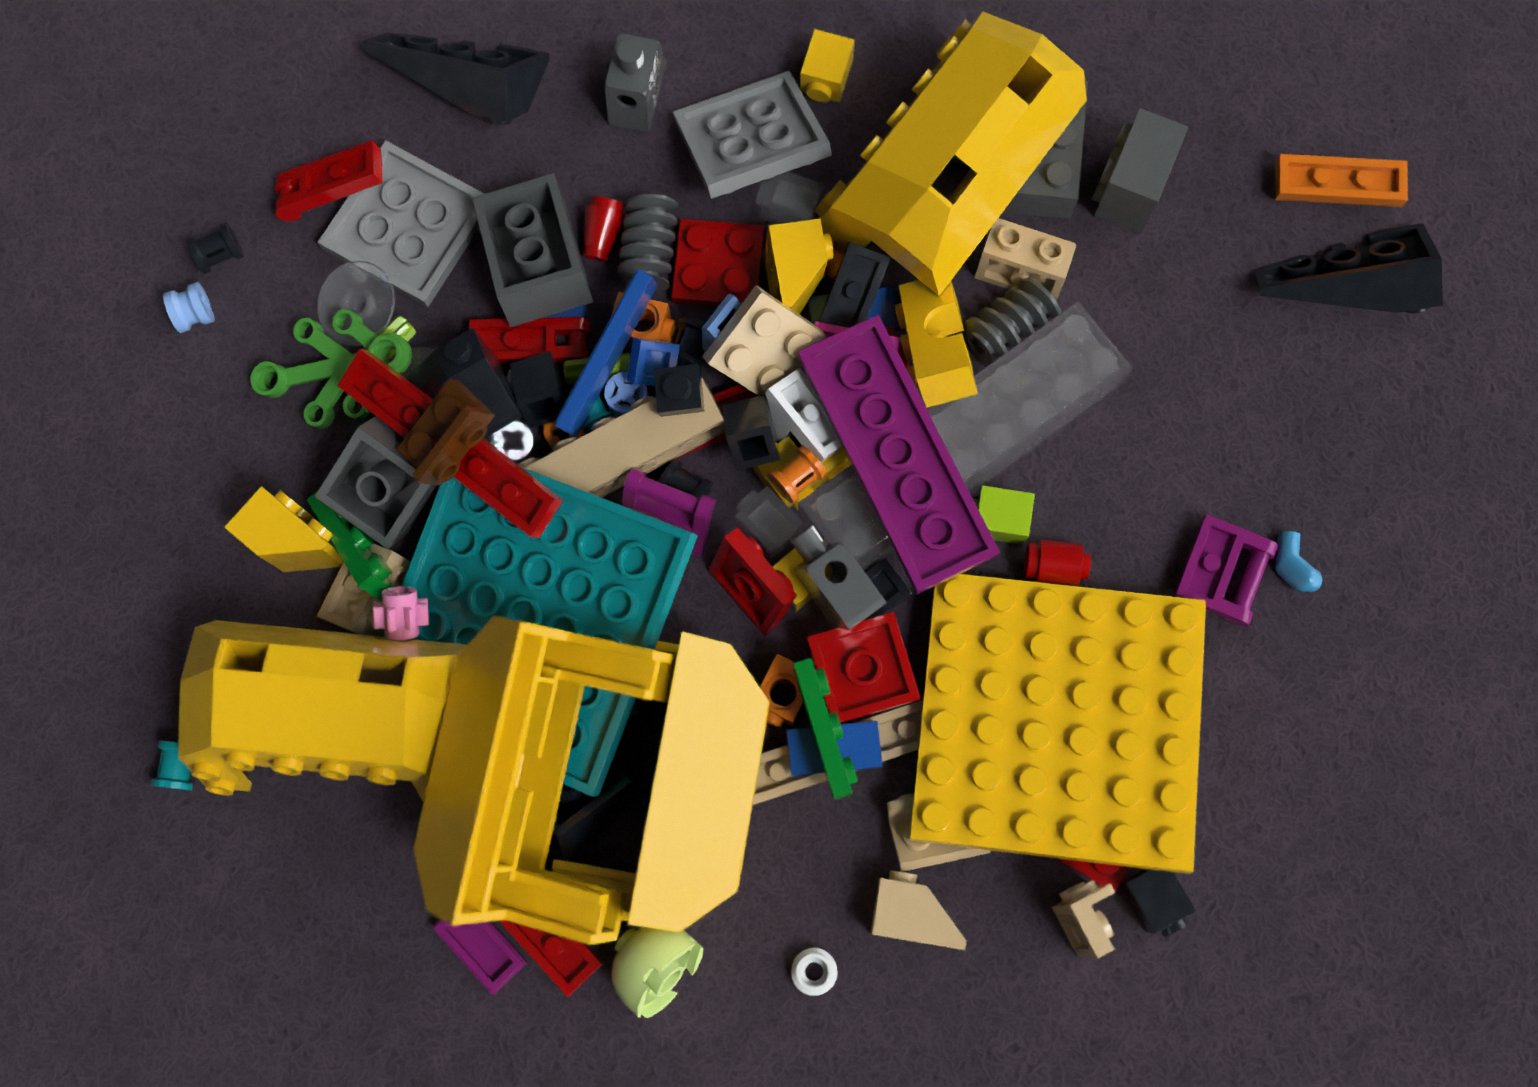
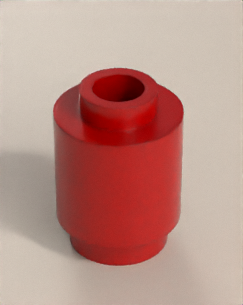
M1042 539L1038 543L1027 544L1024 561L1025 578H1033L1035 582L1078 587L1081 579L1088 580L1091 568V554L1084 553L1083 544Z

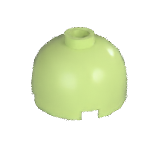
M641 927L637 931L635 929L628 930L622 935L615 946V950L618 952L612 964V983L615 992L622 1002L639 1018L641 1014L645 1018L652 1017L664 1009L678 994L671 991V989L678 983L684 970L687 968L691 975L696 972L703 957V947L685 931L674 932L649 927Z

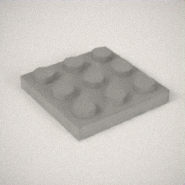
M790 71L673 112L676 125L711 199L832 156L830 142Z
M385 140L380 148L382 152L383 183L349 195L317 243L328 253L420 304L429 307L480 228L472 198L484 193Z

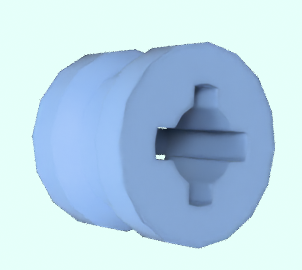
M198 282L189 284L186 291L180 293L169 291L163 294L166 311L179 333L189 331L191 326L196 323L206 325L214 322L215 318L209 299Z
M620 372L613 375L605 386L604 397L609 410L614 413L616 418L631 411L630 406L634 402L649 396L646 385L633 384L627 381L628 372Z

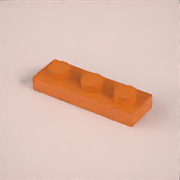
M1280 154L1275 161V200L1402 207L1408 201L1407 161Z

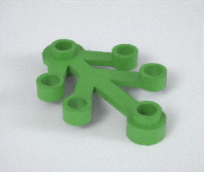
M341 309L334 315L332 325L337 333L346 337H353L367 348L368 351L372 352L399 374L405 372L409 367L412 359V350L405 338L394 333H387L382 336L377 335L363 324L359 314L349 309ZM348 317H351V326L348 329L344 330V321ZM302 318L294 326V337L303 344L313 346L329 359L286 369L273 362H261L253 369L250 382L256 393L269 398H278L284 395L290 386L330 378L315 401L310 402L304 409L306 423L310 426L324 429L329 427L334 420L333 406L343 393V390L337 385L356 353H350L326 335L323 326L319 322L310 318ZM312 325V335L309 338H305V330ZM396 349V356L389 363L388 355L392 350ZM278 375L276 385L271 388L272 378ZM347 395L343 401L344 413L350 418L364 420L371 412L362 406V409L355 413L354 405L357 401L350 395ZM322 408L323 416L316 422L315 413L318 409Z

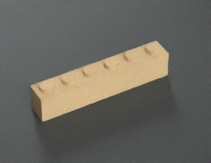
M702 378L705 412L660 417L657 413L656 397L647 396L634 402L630 406L631 411L616 419L615 417L604 418L591 427L592 432L579 439L576 437L567 438L557 443L553 447L554 452L541 459L531 458L518 465L602 498L623 487L632 468L647 474L725 433V420L708 385Z

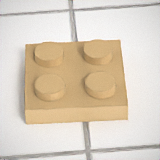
M756 285L702 357L710 366L758 396L766 395L765 392L768 388L802 367L798 359V351L822 341L826 335L819 327Z

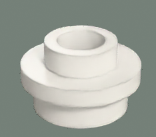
M805 949L793 961L791 968L792 980L795 986L807 995L817 996L824 994L833 987L837 978L835 960L823 949ZM812 962L819 963L823 968L822 977L816 981L808 979L805 974L807 965Z

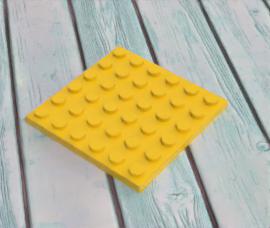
M959 574L934 586L910 841L1191 874L1194 871L1206 600Z

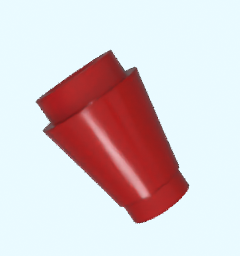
M592 196L590 205L585 206L583 257L607 262L608 255L612 250L625 218L623 203L607 197Z

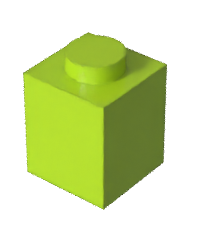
M982 485L977 498H973L993 539L995 541L1024 545L1030 533L1035 494Z

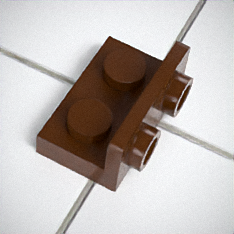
M449 379L398 446L397 450L417 469L413 477L419 483L442 485L457 473L460 467L459 462L468 450L484 438L487 432L486 427L495 415L459 380Z

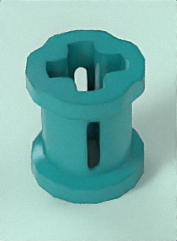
M158 740L157 747L161 749L157 777L151 779L150 786L192 791L194 784L189 781L191 771L178 758L179 743Z

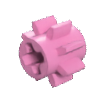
M388 588L382 591V601H373L374 629L384 628L385 638L412 639L420 635L419 626L429 625L428 598L417 599L416 588Z

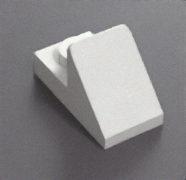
M798 368L768 388L765 393L779 442L788 436L794 435L801 445L811 450L821 463L843 448L807 375L801 368Z

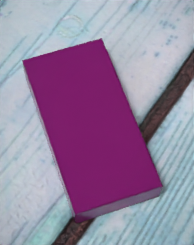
M439 919L432 926L434 931L492 996L528 963L524 956L492 921L451 925Z

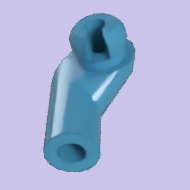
M1293 531L1278 532L1275 566L1277 574L1299 592L1312 593L1317 591L1322 585V575L1299 556L1300 533Z

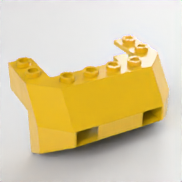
M982 12L972 24L965 19L956 31L951 34L936 53L938 55L937 58L941 60L933 71L928 68L911 89L917 94V97L910 106L902 102L886 122L892 128L886 137L882 139L876 135L862 152L860 157L866 162L858 173L847 184L839 180L814 210L820 216L818 219H821L823 234L830 233L831 238L837 243V248L845 252L848 241L863 247L873 241L938 296L941 295L1087 101L1084 70L1043 34L986 12ZM956 155L971 169L950 197L946 199L931 185L951 158Z
M493 616L457 657L413 850L428 912L451 925L505 919L587 944L617 940L627 892L545 870L544 868L585 685L638 698L669 702L677 655Z
M219 620L196 626L180 680L178 758L192 772V776L196 777L205 786V790L217 795H233L234 790L250 792L252 783L242 771H251L254 769V766L272 767V770L280 774L291 776L300 775L302 770L319 772L321 776L333 780H347L349 775L365 776L369 781L382 785H393L396 783V780L412 781L424 803L456 660L468 645L414 639L390 640L383 636Z
M685 632L681 633L680 644L658 641L655 647L656 651L677 655L637 874L556 859L553 860L552 865L553 872L627 892L621 920L628 921V924L674 932L684 931L738 892L770 707L768 699L731 644Z

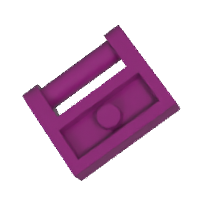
M632 468L624 484L622 506L697 534L698 537L691 554L701 557L707 544L716 499L704 494L699 498L646 478L645 472Z
M1206 514L1200 522L1172 597L1206 600V611L1223 617L1224 620L1241 627H1249L1253 616L1250 608L1269 559H1274L1278 544L1268 538ZM1242 548H1245L1252 554L1232 603L1224 600L1223 597Z

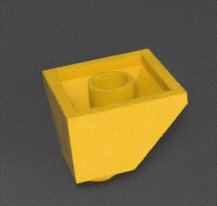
M821 219L768 226L764 263L770 295L800 315L822 280L827 261L833 259L832 239L830 233L823 234Z

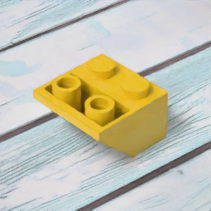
M261 486L225 526L230 533L257 556L282 572L341 567L344 562L330 540L333 534L281 490L274 496Z

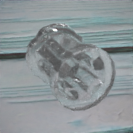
M517 420L490 435V444L511 460L522 459L532 448L533 437L531 431L526 425ZM519 429L520 432L516 437L520 442L519 446L514 448L508 445L503 449L502 446L505 443V439L501 436L505 430L514 433Z

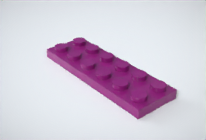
M879 315L798 351V359L916 595L997 557L1000 551Z

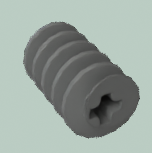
M642 194L628 199L625 203L627 215L623 219L625 231L621 235L623 247L619 251L621 263L617 267V275L623 282L629 284L636 270L640 269L653 276L658 284L655 291H663L669 288V281L658 276L669 274L672 269L670 264L661 261V259H669L673 257L674 253L672 248L663 245L672 243L676 237L674 232L665 229L677 225V217L667 213L679 209V205L674 199L660 194Z
M1024 278L1018 283V288H1010L1005 293L1004 298H996L991 303V308L984 307L978 312V317L967 319L964 322V331L967 341L979 361L986 367L993 368L995 367V362L991 355L992 353H995L1003 360L1009 356L1005 346L1006 343L1013 349H1020L1022 342L1018 334L1021 333L1026 339L1032 340L1036 336L1032 326L1033 323L1044 331L1049 327L1046 314L1053 320L1058 321L1062 318V311L1057 301L1044 286L1031 278Z

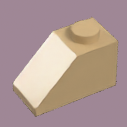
M890 870L889 879H878L870 934L965 950L966 939L926 885L916 884L917 875Z

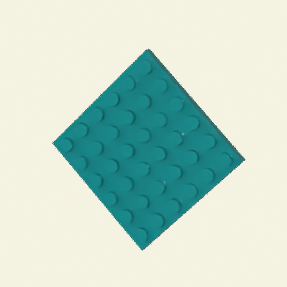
M523 468L563 499V502L540 538H533L456 478L452 477L440 485L402 587L416 588L417 599L428 598L429 625L419 626L420 635L412 639L468 645L493 616L655 650L698 537L697 534ZM585 685L563 784L589 796H599L636 697Z

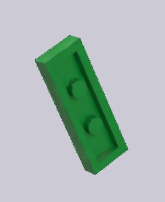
M317 490L307 499L309 505L320 523L333 534L330 540L357 585L378 601H382V591L394 587L388 578L392 574L390 567L378 554L372 553L370 549L374 545L372 538L315 497L318 492Z
M811 658L793 663V671L832 800L835 801L851 796L853 792L850 785L858 783L851 757H841L837 740L844 738L837 712L828 713L823 696L830 694V689L823 667L815 669Z

